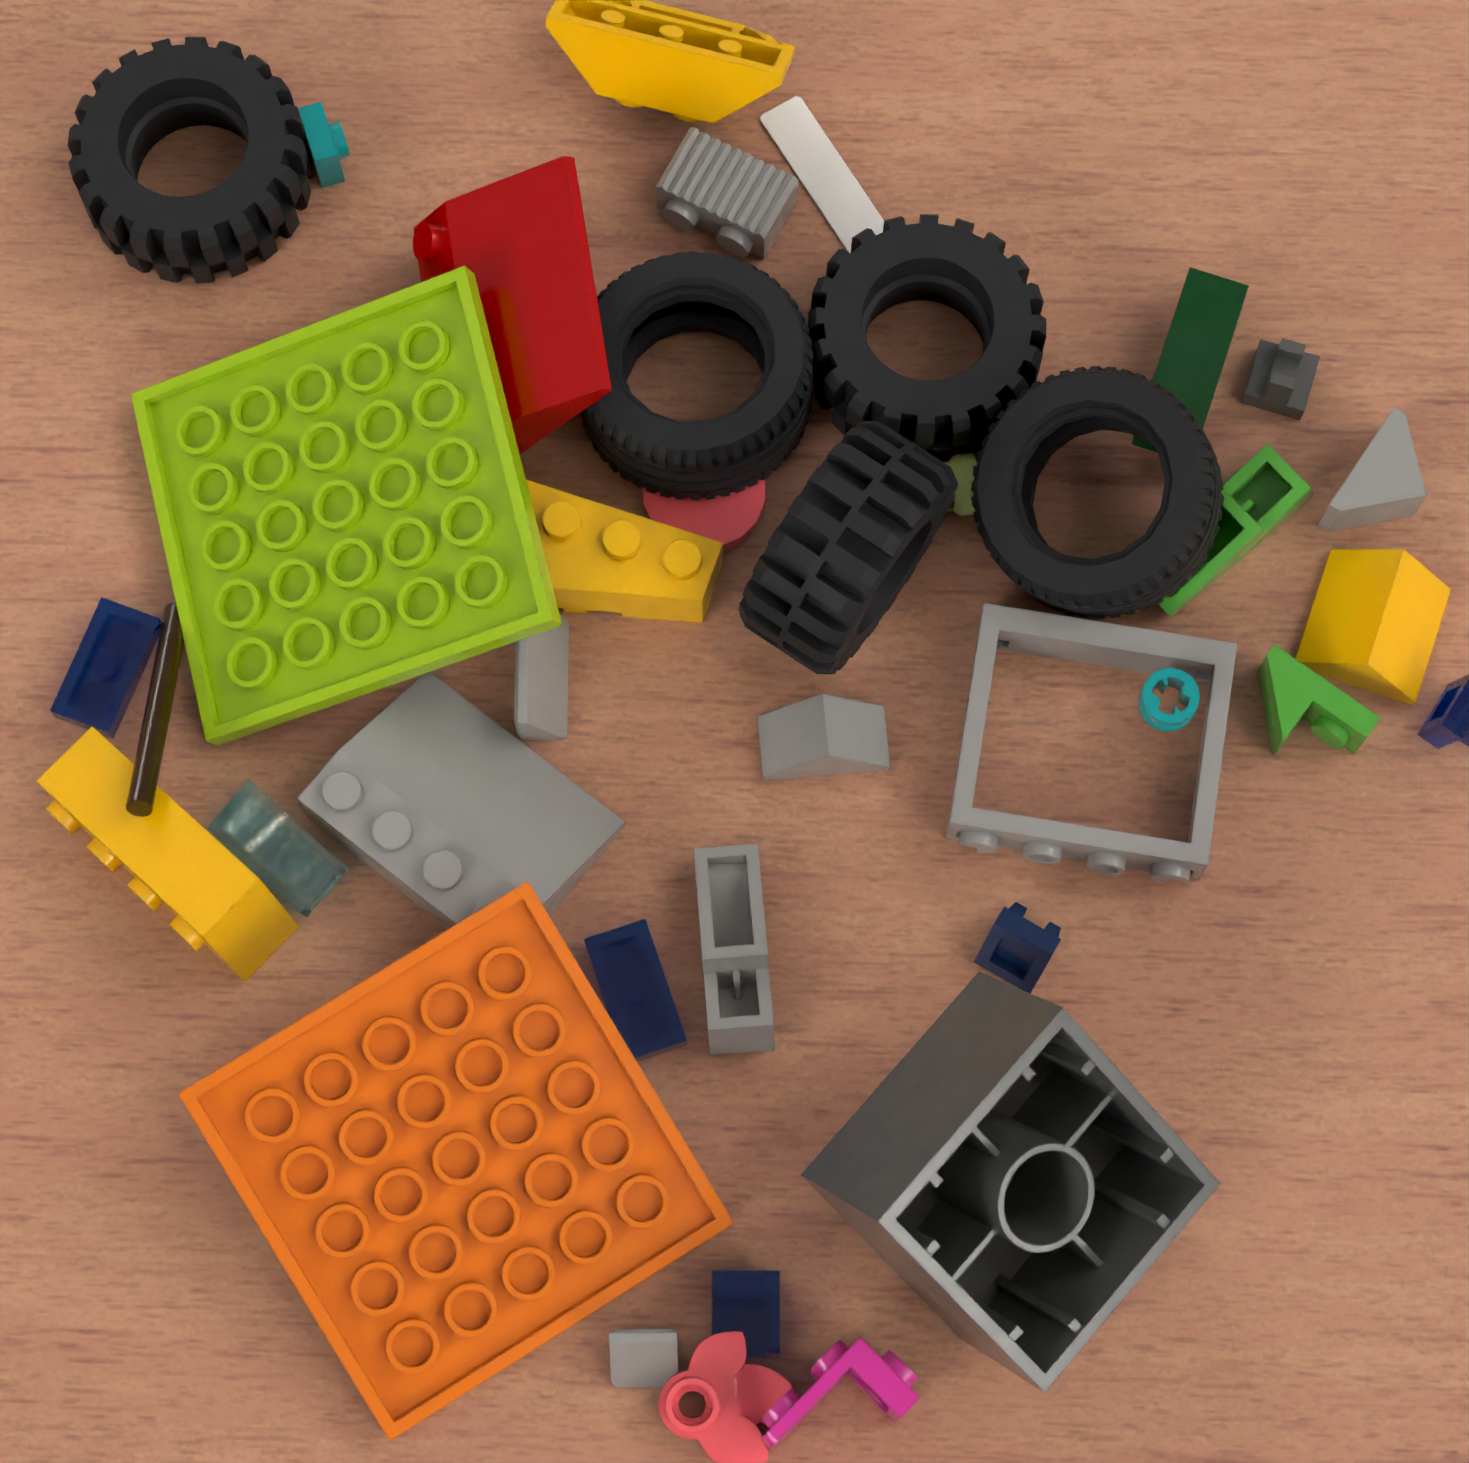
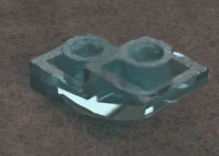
M251 780L244 784L207 827L245 865L306 917L349 869L314 834L300 825L262 788Z

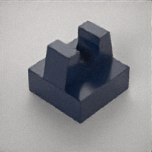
M1015 902L1009 909L1004 906L977 954L974 963L1031 994L1061 941L1058 938L1061 928L1052 922H1049L1044 929L1024 918L1027 908Z

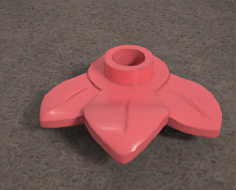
M740 1331L721 1332L703 1340L695 1348L688 1370L671 1377L662 1388L659 1397V1412L663 1423L672 1433L686 1439H698L703 1450L716 1463H765L769 1459L768 1449L762 1442L763 1436L757 1424L762 1423L763 1416L793 1388L789 1381L773 1369L758 1364H745L747 1355L744 1334ZM688 1391L699 1392L705 1399V1409L699 1416H685L679 1408L680 1398Z

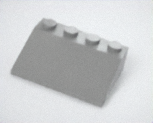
M431 672L423 674L343 745L297 798L307 818L447 928L525 881L529 882L550 917L625 826V821Z

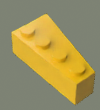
M92 726L37 780V783L53 799L45 809L72 835L82 827L93 837L86 845V848L112 873L122 865L133 876L126 885L150 909L155 912L163 904L175 916L168 923L169 926L195 951H198L205 944L237 976L246 982L299 928V925L252 871L158 786L152 813L145 817L130 814L126 810V803L134 764Z

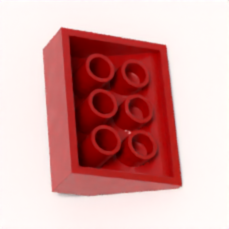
M561 156L445 201L413 228V252L418 259L421 282L462 266H466L475 274L519 454H522L612 391L574 157Z

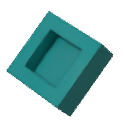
M322 102L298 108L321 187L324 188L344 182L345 179L339 159L349 157L350 153L340 121L328 124Z

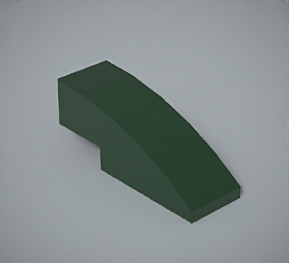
M1189 267L1152 380L1161 387L1171 391L1174 397H1177L1191 412L1203 429L1249 285ZM1136 436L1133 437L1132 445L1157 452L1152 445Z

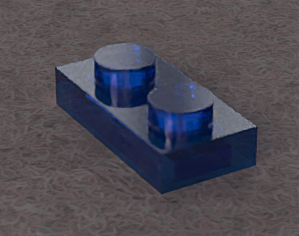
M101 597L50 709L54 717L87 730L93 726L101 735L114 739L159 638L162 624L160 618Z
M646 919L585 938L584 943L608 1015L636 1061L638 1062L687 1045V1039Z

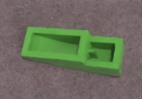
M1268 443L1223 485L1224 490L1221 491L1224 496V502L1221 507L1222 520L1218 521L1220 529L1217 536L1213 539L1212 550L1208 549L1206 553L1208 557L1203 564L1200 563L1194 576L1190 575L1187 579L1189 582L1183 587L1177 588V592L1171 597L1168 595L1164 597V601L1158 604L1170 617L1223 576L1314 495L1311 487Z

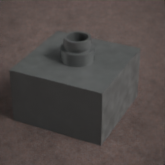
M981 972L975 975L801 1174L963 1341L1044 1393L1221 1184L1063 1007Z

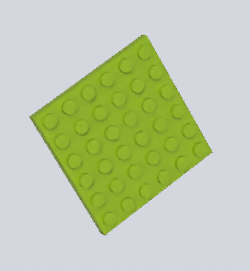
M466 266L459 267L131 393L206 742L219 746L562 626L475 274Z

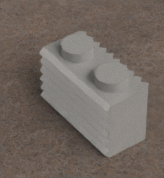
M696 127L689 128L656 186L657 208L662 210V216L670 224L684 231H692L696 226L716 236V242L725 251L738 257H747L749 253H752L762 259L767 257L769 250L773 247L780 230L784 227L791 211L795 208L798 197V178L794 174H787L783 169H776L772 164H766L761 158H754L750 153H743L739 148H733L729 143H722L718 138H711L706 132L701 133Z

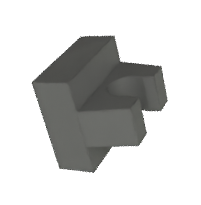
M1282 338L1279 344L1261 339L1256 349L1241 403L1300 420L1306 408L1320 356L1304 352L1305 344Z

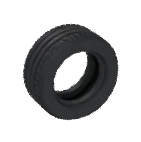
M690 251L689 253L679 252L674 253V255H663L656 259L647 260L645 264H638L632 267L630 271L623 272L618 276V280H613L607 285V289L599 293L597 301L612 391L583 410L581 415L586 434L591 439L595 451L599 452L601 459L609 463V467L615 473H620V477L627 481L632 480V484L638 488H646L647 492L654 494L660 492V496L667 498L674 496L676 499L685 500V497H690L691 500H700V498L709 500L714 499L717 495L725 497L730 496L732 492L739 493L745 490V486L752 487L758 484V480H765L770 476L771 471H776L780 468L782 461H787L791 455V450H795L800 443V438L803 437L805 432V425L808 424L810 419L813 395V351L808 324L805 323L804 315L798 310L796 301L790 298V293L785 288H780V283L775 278H769L768 273L757 270L756 266L750 263H743V260L737 258L731 259L727 255L713 254V252L698 253ZM681 332H712L735 340L756 359L762 372L754 393L736 410L709 421L678 422L653 413L631 393L627 380L637 359L657 341Z
M1091 366L1090 369L1079 367L1075 368V371L1072 372L1069 370L1060 371V375L1054 376L1052 374L1046 377L1044 382L1038 381L1031 384L1032 388L1028 391L1024 389L1018 394L1019 398L1017 400L1012 399L1006 404L1008 408L1005 411L1001 410L997 415V422L990 425L987 430L989 434L987 437H983L981 442L982 449L978 451L975 458L977 465L973 466L974 481L971 484V491L974 493V496L971 497L972 506L975 509L973 512L974 520L979 524L977 530L983 538L986 549L991 553L990 556L1006 575L1031 596L1049 605L1051 608L1062 610L1071 615L1078 614L1080 617L1092 616L1102 619L1105 616L1115 618L1120 617L1122 614H1135V611L1139 609L1144 611L1150 608L1152 604L1157 605L1163 602V598L1167 595L1171 597L1177 592V588L1183 587L1189 582L1187 579L1190 575L1194 576L1199 570L1198 566L1200 563L1203 564L1208 557L1206 553L1208 549L1212 550L1213 539L1217 536L1220 529L1218 521L1222 520L1221 507L1224 502V496L1221 491L1224 488L1221 480L1220 465L1217 463L1216 454L1203 429L1191 412L1177 397H1174L1171 391L1161 387L1152 379L1148 381L1144 375L1133 374L1126 369L1118 371L1116 367H1106L1105 369H1102L1100 366ZM1099 430L1131 433L1152 445L1159 454L1165 483L1160 510L1142 537L1121 552L1095 559L1067 556L1047 544L1039 533L1033 502L1037 479L1054 452L1074 437Z

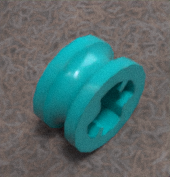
M1175 668L1160 669L1151 674L1143 685L1138 699L1139 713L1145 723L1155 730L1163 732L1178 731L1189 723L1198 708L1200 700L1198 685L1183 670ZM1167 686L1173 687L1180 691L1177 701L1186 707L1180 712L1178 707L1175 706L1171 714L1164 713L1158 709L1160 698L1152 694V692L1158 689L1163 694Z

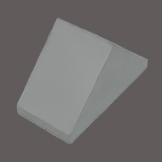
M1396 407L1393 408L1330 502L1318 526L1330 532L1408 518L1415 515L1427 494L1404 412Z
M822 693L758 716L763 781L890 770L884 706Z

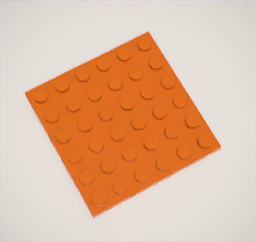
M528 881L523 882L178 1092L185 1107L389 1441L734 1224Z

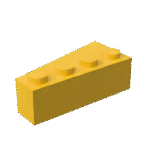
M526 479L558 608H563V612L588 614V611L621 613L622 617L695 623L704 622L723 568V542Z

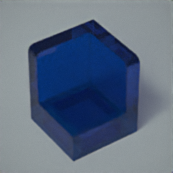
M712 1270V1335L730 1331L742 1332L746 1341V1358H779L780 1271Z

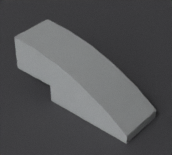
M758 843L693 848L709 1054L722 1055L775 1050L774 1020Z

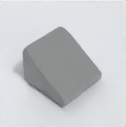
M674 1329L613 1330V1333H609L610 1369L613 1386L618 1388L664 1387L671 1377L678 1374V1334L674 1332Z

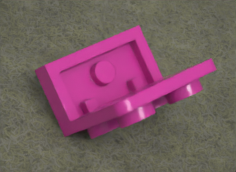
M861 1337L850 1348L841 1340H838L811 1368L812 1371L810 1373L818 1381L801 1398L790 1389L763 1416V1422L769 1430L762 1437V1442L773 1451L847 1375L896 1423L920 1398L911 1389L918 1378L891 1350H888L880 1357Z

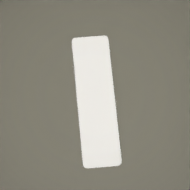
M794 96L761 115L760 120L849 253H851L852 237L866 228L872 229L875 235L883 232V218L801 97Z

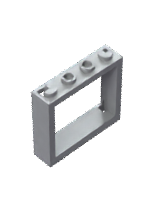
M984 603L977 632L946 838L959 840V845L977 848L976 853H995L997 847L1022 850L1023 858L1037 863L1057 864L1061 862V857L1087 861L1086 867L1088 869L1104 874H1123L1125 868L1150 871L1151 879L1165 884L1169 880L1189 883V878L1199 880L1209 862L1237 643ZM996 649L1153 674L1160 669L1175 668L1189 674L1194 681L1209 683L1188 843L972 807Z

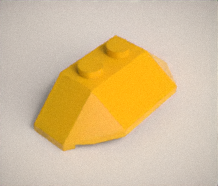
M555 0L546 15L545 27L597 95L613 98L618 103L627 107L645 106L672 113L678 119L687 122L704 121L713 124L781 86L794 57L796 47L786 42L776 41L772 36L747 25L647 0Z

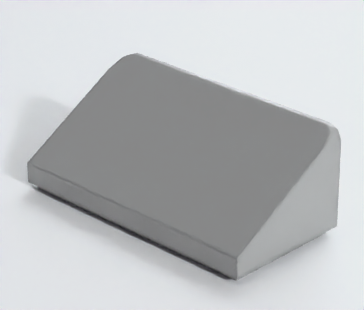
M561 615L562 626L516 641L514 723L517 735L521 740L561 741L567 737L569 623Z

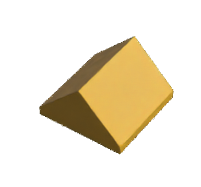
M1331 549L1295 659L1317 674L1414 706L1451 589L1404 549Z

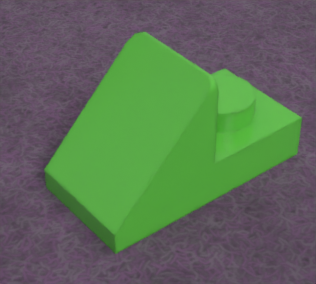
M1275 644L1267 653L1257 671L1273 755L1278 752L1301 718L1312 725V733L1324 744L1337 750L1346 748L1353 754L1357 752L1381 719V717Z

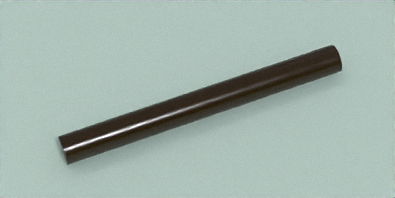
M170 603L164 609L126 803V810L138 817L148 816L153 810L184 646L176 603Z

